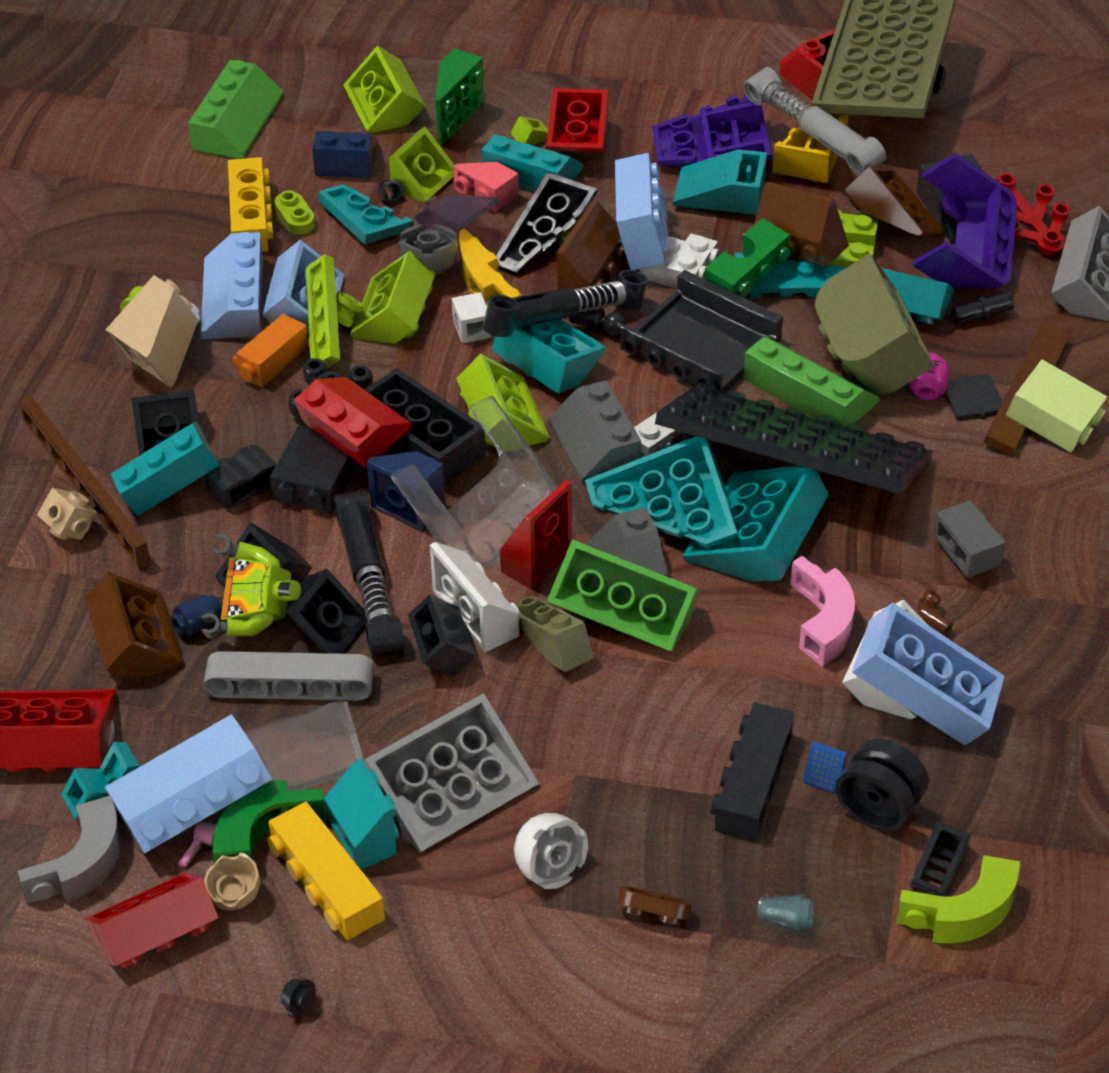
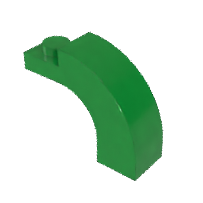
M278 780L265 783L232 802L219 818L213 838L214 863L222 855L234 857L238 856L241 852L247 854L253 860L257 842L264 834L270 831L269 820L305 801L321 821L325 823L324 790L301 789L289 791L288 781Z

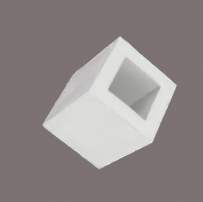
M481 292L452 298L453 323L462 344L491 338V335L483 329L487 306Z

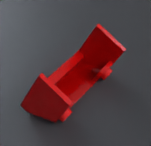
M835 29L800 44L780 60V75L811 100H813Z

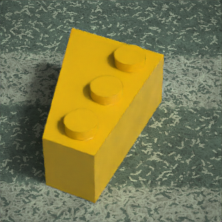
M830 114L848 127L849 114ZM799 126L797 129L792 128L788 132V137L783 142L778 141L774 145L772 173L827 183L838 155L802 131Z

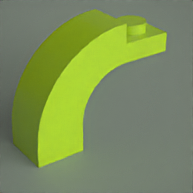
M983 855L978 882L971 890L957 896L943 897L902 890L897 924L907 925L915 929L934 930L932 939L934 943H962L988 934L1002 923L1012 907L1020 861Z

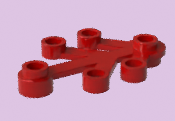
M1001 173L997 176L995 180L1008 188L1014 194L1017 201L1018 211L1016 214L1015 237L1036 243L1038 251L1045 256H1057L1063 251L1066 242L1065 237L1060 231L1063 222L1068 219L1070 207L1065 203L1054 204L1051 212L1053 220L1048 229L1042 220L1048 203L1053 199L1054 188L1049 184L1038 186L1036 192L1037 201L1033 210L1016 189L1017 182L1012 174ZM1021 224L1032 227L1034 231L1021 228Z

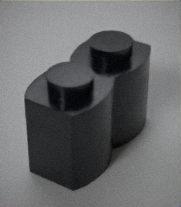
M250 445L240 449L232 457L217 460L220 466L204 475L205 487L225 508H232L244 503L252 495H259L270 490V475L277 464L259 445Z

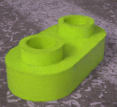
M284 191L275 198L276 214L290 233L303 235L314 229V213L300 194L293 191Z

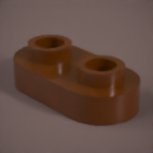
M620 886L617 902L624 905L623 911L626 913L643 916L646 911L658 914V920L674 925H680L681 919H689L692 903L687 900L632 886Z

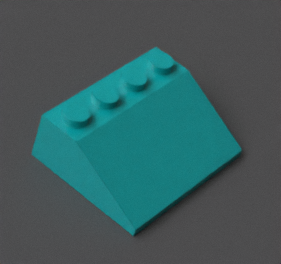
M804 466L732 473L725 484V490L739 536L709 548L698 545L695 540H692L682 557L686 562L752 582L781 580L829 494L817 470Z

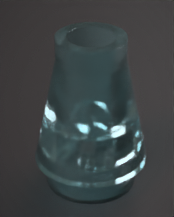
M805 894L776 897L761 896L758 902L757 915L759 919H766L797 931H801L802 928L810 929L814 919V900L806 898Z

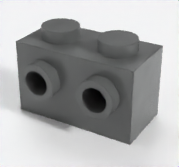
M971 500L936 512L933 535L967 578L1002 566L1003 553L1006 548L1005 540L999 532L994 530L985 514L979 511Z

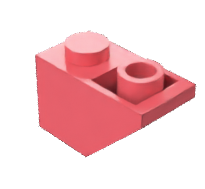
M498 162L464 163L453 166L454 189L495 212L519 196L518 173Z

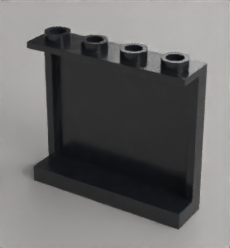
M683 270L677 276V290L634 329L624 324L620 326V349L693 386L699 383L714 385L717 391L726 393L744 376L745 352L764 336L776 342L782 340L783 316L691 272Z

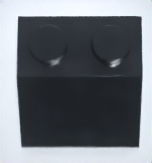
M195 390L131 398L139 456L194 422L199 424Z

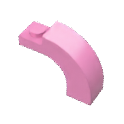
M801 556L792 562L791 586L812 601L820 609V612L801 625L799 649L824 667L836 659L850 641L855 598L849 582L840 571L834 568L825 574L817 565L812 564Z

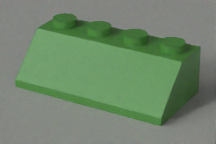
M229 60L188 122L191 149L244 159L284 96L283 90L256 64L241 60Z
M765 336L745 352L744 380L785 403L803 410L805 414L811 417L826 416L834 419L835 424L846 426L847 424L856 423L880 401L878 395Z
M572 540L547 602L672 652L688 626L700 593L697 588Z

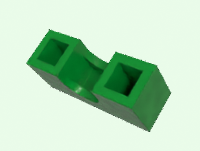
M760 219L743 234V255L746 258H736L724 251L705 268V280L743 298L746 297L760 280H765L779 263L782 264L787 260L790 254V234L765 219Z

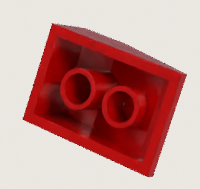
M553 88L546 150L603 152L609 117L608 90Z
M565 480L533 509L500 549L501 573L531 590L564 560L571 544L572 482Z

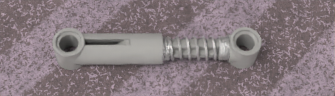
M763 68L743 83L744 92L753 104H770L780 112H783L784 115L798 123L802 131L846 160L850 169L859 176L869 166H878L886 160V152L877 139L873 137L863 138L818 106L806 104L805 101H801V98L791 94L789 90L786 91V88L782 86L779 76L772 68Z

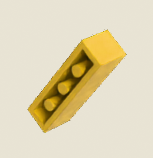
M306 801L269 820L271 836L267 838L270 849L276 857H283L291 877L295 881L300 880L303 883L310 902L314 906L319 904L324 910L325 919L333 931L339 930L348 941L385 920L383 897Z

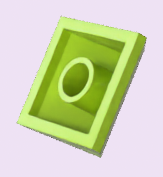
M426 127L421 128L389 157L390 179L401 184L403 195L423 203L428 201L454 177L453 166L455 165Z

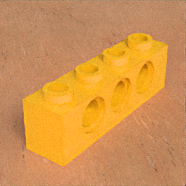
M262 157L228 160L231 234L260 232L262 252L269 251L268 240L274 239L272 222H267L272 221L271 204H266L271 203L270 186H268L270 185L269 168L263 169Z

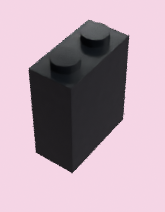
M298 426L270 475L272 500L332 513L334 511L333 495L344 492L358 462L315 430Z

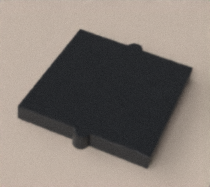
M990 374L970 377L963 375L962 378L950 379L948 388L944 393L957 421L973 418L984 419L986 416L996 415L1003 402Z

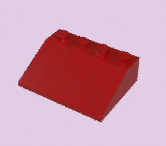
M116 689L0 690V768H6L9 772H20L27 768H41L43 771L52 772L61 768L96 769L100 767L108 751Z

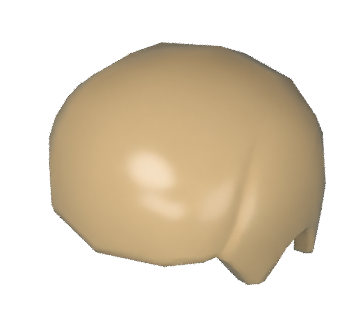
M242 852L234 857L222 855L207 870L204 878V883L212 903L218 908L227 911L243 909L255 900L261 884L256 862Z

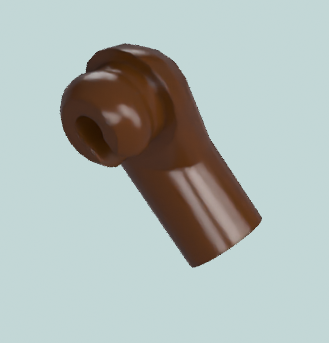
M926 591L923 594V598L919 599L918 615L928 626L946 637L951 632L953 623L939 614L940 595L934 591Z

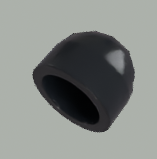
M388 179L379 185L378 194L383 201L395 203L402 197L403 188L398 181ZM386 186H387V188H388L390 194L392 195L390 198H389V196H388V194H387V192H386V189H385Z

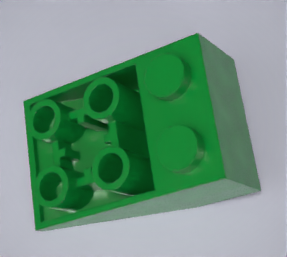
M456 48L442 59L439 65L435 106L437 143L440 146L452 137L478 108L483 106L486 99L483 57Z

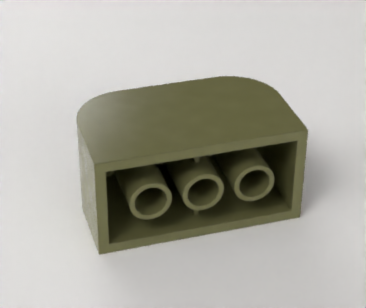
M870 253L831 277L821 287L815 300V309L821 321L818 328L827 341L830 340L831 343L827 345V348L836 361L841 359V365L850 378L855 376L866 390L876 395L889 394L935 367L897 287Z

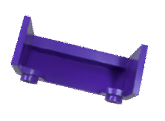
M955 153L922 173V178L943 191V210L958 221L955 247L945 242L913 260L912 266L935 281L948 283L952 288H999L1011 279L1017 201L1014 194L1008 188Z

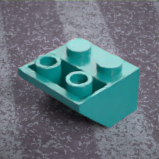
M362 759L356 760L324 797L326 818L345 851L361 870L396 855L395 839L399 838V832L393 816L397 815L393 799L390 795L384 796L382 793L381 783L374 770L369 771Z

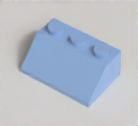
M301 240L277 258L262 316L272 323L279 316L285 314L306 324L307 334H309L305 268L320 258L321 255ZM334 266L337 294L338 291H341L344 273Z

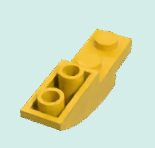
M465 228L459 230L461 273L470 294L481 292L486 306L488 299L494 295H505L511 298L521 297L519 291L510 286L503 276L497 272L499 263L495 254L489 252L479 239L473 237Z

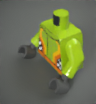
M222 533L216 534V538L227 541V546L222 550L211 547L212 550L219 556H226L229 553L236 555L235 557H229L221 614V620L226 622H219V619L214 614H205L201 618L202 622H212L216 625L211 630L202 629V633L211 639L216 638L221 632H226V636H256L269 627L273 621L284 618L287 602L296 601L301 595L300 584L296 580H291L290 572L280 568L279 560L266 549L244 542L235 544L232 543L227 535Z

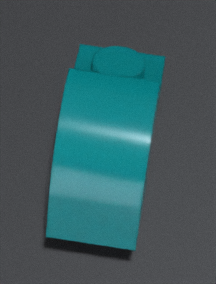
M113 742L99 769H74L61 794L74 819H78L76 805L109 796L105 786L140 767L126 742Z

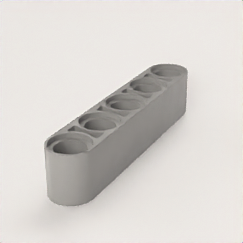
M215 652L207 660L203 689L207 694L218 698L364 700L371 695L374 662L369 657L360 654Z

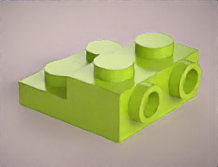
M838 209L849 246L830 265L847 268L869 253L873 256L878 218L864 212L857 215L845 214Z

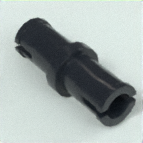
M1009 291L988 298L984 296L977 297L974 302L952 307L951 311L953 313L951 315L956 325L979 318L986 320L990 318V315L1013 310L1014 299Z

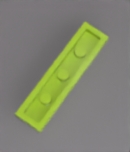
M324 254L305 269L310 359H321L329 368L340 360L334 258Z

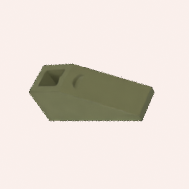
M537 596L526 597L519 601V605H516L521 615V620L519 621L520 629L550 664L566 672L594 658L583 621Z

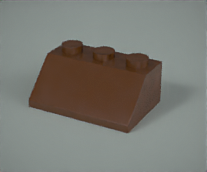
M767 182L764 185L754 225L763 218L790 234L789 257L828 267L849 246L834 198Z
M591 201L557 251V289L570 287L575 290L606 284L608 279L614 277L619 262H623L626 258L617 222L598 201Z
M108 572L85 598L105 669L114 675H121L134 680L180 668L184 661L162 593Z

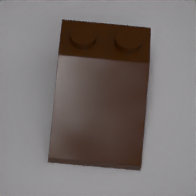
M869 166L845 189L850 196L849 201L854 208L917 236L942 235L945 232L893 167Z

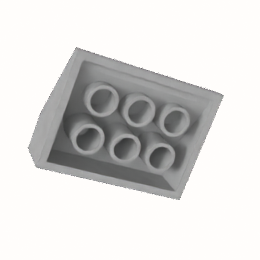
M484 693L363 761L369 771L374 770L376 772L384 796L390 795L397 809V815L393 816L394 822L419 853L539 784Z

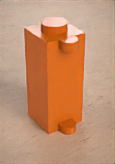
M282 314L231 358L230 362L233 367L238 369L239 376L245 381L252 382L263 388L309 348L307 326Z

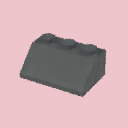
M607 380L578 387L549 417V424L581 484L586 483V479L641 458V439Z

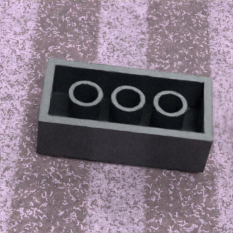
M398 368L365 389V391L405 418L412 425L388 450L393 454L417 451L436 459L443 464L444 484L486 455L485 426Z

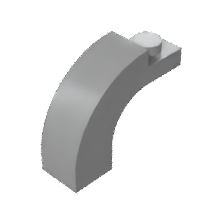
M110 796L76 805L82 832L79 841L71 851L55 860L17 871L26 904L46 900L51 896L63 893L66 904L74 902L94 891L111 874L121 851V833L115 806Z

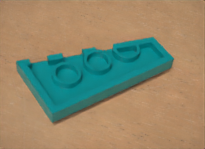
M735 252L734 257L746 258L743 253ZM787 259L784 263H779L765 280H760L749 292V297L762 298V293H779L780 298L792 297V295L797 293H806L808 297H816L821 287L831 277L844 270L845 267L836 265L826 267L807 261Z

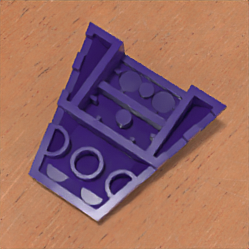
M737 95L725 99L726 104L712 109L710 105L700 108V114L692 117L684 114L652 126L658 165L684 167L738 149L767 152L766 165L773 164L762 104L755 105L747 96L738 99Z

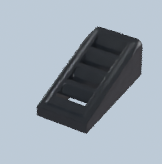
M937 821L909 886L930 895L946 897L969 848L971 834ZM939 842L956 848V852L954 853L939 847ZM936 853L952 861L950 864L932 856ZM928 864L946 870V875L927 868ZM923 874L941 881V887L921 880Z

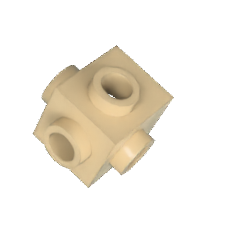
M52 487L37 515L51 527L49 531L54 536L63 540H67L68 537L82 540L97 512L87 504L89 500L82 494Z

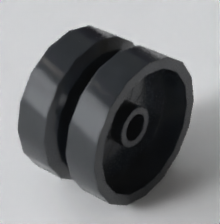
M875 738L866 740L859 747L851 762L836 780L835 792L840 804L857 821L872 829L889 832L898 830L905 824L913 812L914 806L927 791L929 777L924 765L917 756L904 746L891 740Z

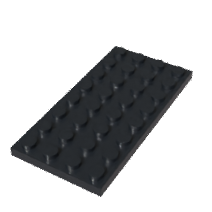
M699 383L657 412L655 419L656 425L899 494L930 464L933 454L932 450L925 449L924 444L916 441H907L906 443L896 441L893 435L887 433H876L875 435L864 432L865 429L858 425L847 424L842 426L835 424L834 419L826 416H816L814 418L804 415L805 412L797 408L781 409L775 407V403L769 400H749L745 398L746 396L743 393L735 391L720 392L716 390L714 385Z

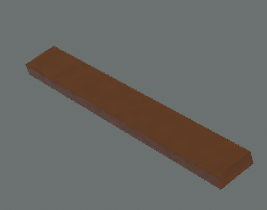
M30 395L21 398L19 403L26 426L76 490L89 500L87 504L97 512L98 518L137 568L142 570L150 566L148 546L144 538Z

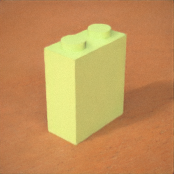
M1041 360L1015 394L1006 416L1072 453L1078 443L1083 445L1086 443L1093 431V428L1090 426L1094 425L1097 427L1106 413L1102 406L1107 396L1048 362Z

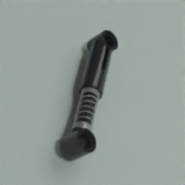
M624 270L619 273L617 280L606 284L594 285L593 287L588 286L587 288L575 290L568 287L516 298L494 295L488 299L483 329L488 334L496 337H508L513 334L514 329L575 317L580 311H590L593 308L598 309L599 307L604 308L605 306L616 305L624 310L636 311L642 307L648 278L640 272Z
M366 490L333 495L338 526L341 527L354 582L359 585L363 600L362 603L367 618L365 630L370 655L372 657L405 651L401 621L399 617L394 618L389 598L387 597L388 593L385 591L386 586L383 579L385 568L371 520Z

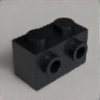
M429 594L408 614L423 663L434 671H441L454 677L476 656L459 607Z

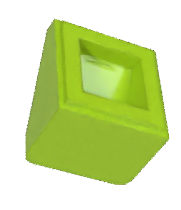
M524 116L518 117L511 131V135L516 141L531 145L547 141L548 128L541 120Z

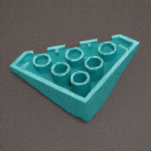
M693 437L585 480L593 507L601 511L609 510L620 514L646 507L659 531L679 538L683 536L695 540L698 545L707 548L739 536L715 455L705 438Z

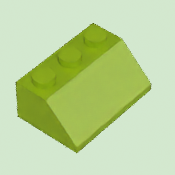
M378 45L343 85L366 131L370 134L409 125L425 106L401 59Z
M408 251L374 275L370 280L362 301L364 307L357 314L349 335L353 339L396 344L405 337L410 338L419 327V324H417L419 317L426 308L424 304L426 298L433 289L431 284L435 272L428 270L416 259L411 251Z
M480 353L456 378L461 389L460 395L468 406L469 416L485 426V442L487 446L493 445L505 451L546 442L550 438L523 376Z

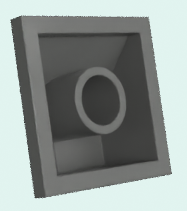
M646 507L614 515L585 544L668 577L658 531Z

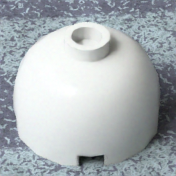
M543 813L530 818L520 829L514 844V856L521 872L528 879L545 889H557L569 883L573 877L567 875L573 872L576 866L579 868L583 866L588 851L586 832L579 827L578 823L558 813Z

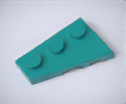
M344 184L319 191L318 201L364 244L374 243L378 240L399 235L402 231L414 226V220L408 217L400 219L394 216V210L387 206L379 208L371 204L369 197Z

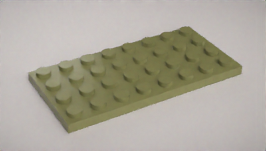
M845 0L811 103L812 106H818L828 114L924 118L957 0Z

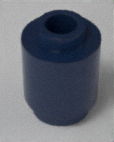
M211 594L209 596L201 595L173 609V616H171L173 628L179 635L183 634L186 638H190L201 633L202 629L214 627L215 623H204L201 618L205 614H214L221 620V603L215 595Z

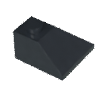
M249 523L236 543L244 542L266 549L279 560L280 568L290 572L291 580H296L299 584L312 569V566L294 548L255 524ZM233 553L229 554L215 576L224 586L226 585L229 557H235L236 555Z
M326 568L304 578L300 583L301 595L299 599L287 602V614L324 654H342L367 622L364 608Z

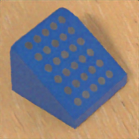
M813 742L803 782L835 793L836 780L846 767L847 753L818 742Z

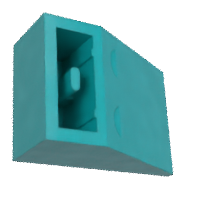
M738 149L681 167L673 206L757 215L765 183L767 152Z

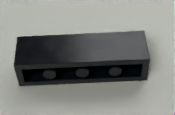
M754 702L750 714L743 715L739 728V735H742L741 740H734L730 753L731 768H724L720 787L723 788L722 793L714 795L710 814L716 816L715 831L757 841L793 736L794 711Z

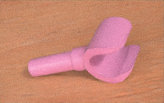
M200 822L196 825L194 840L178 862L181 867L186 868L203 844L213 846L215 824Z

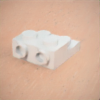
M690 234L686 241L667 236L669 251H665V263L641 268L640 273L644 274L649 281L677 289V276L683 270L705 279V268L720 255V250L717 249L718 241Z

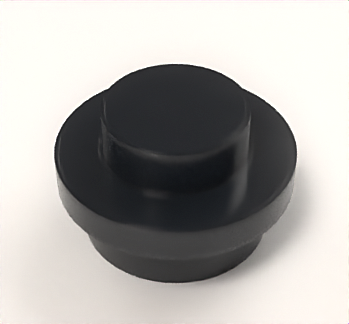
M306 978L290 980L283 988L281 994L282 1005L289 1014L296 1017L304 1015L314 1006L316 1001L315 985Z

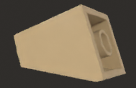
M154 275L106 328V331L131 361L171 388L176 382L198 319L191 311L193 305L185 297L179 295L181 289L171 280L167 279L164 282Z

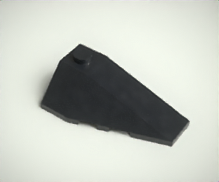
M547 172L497 253L498 268L518 275L581 218L596 196L597 188Z

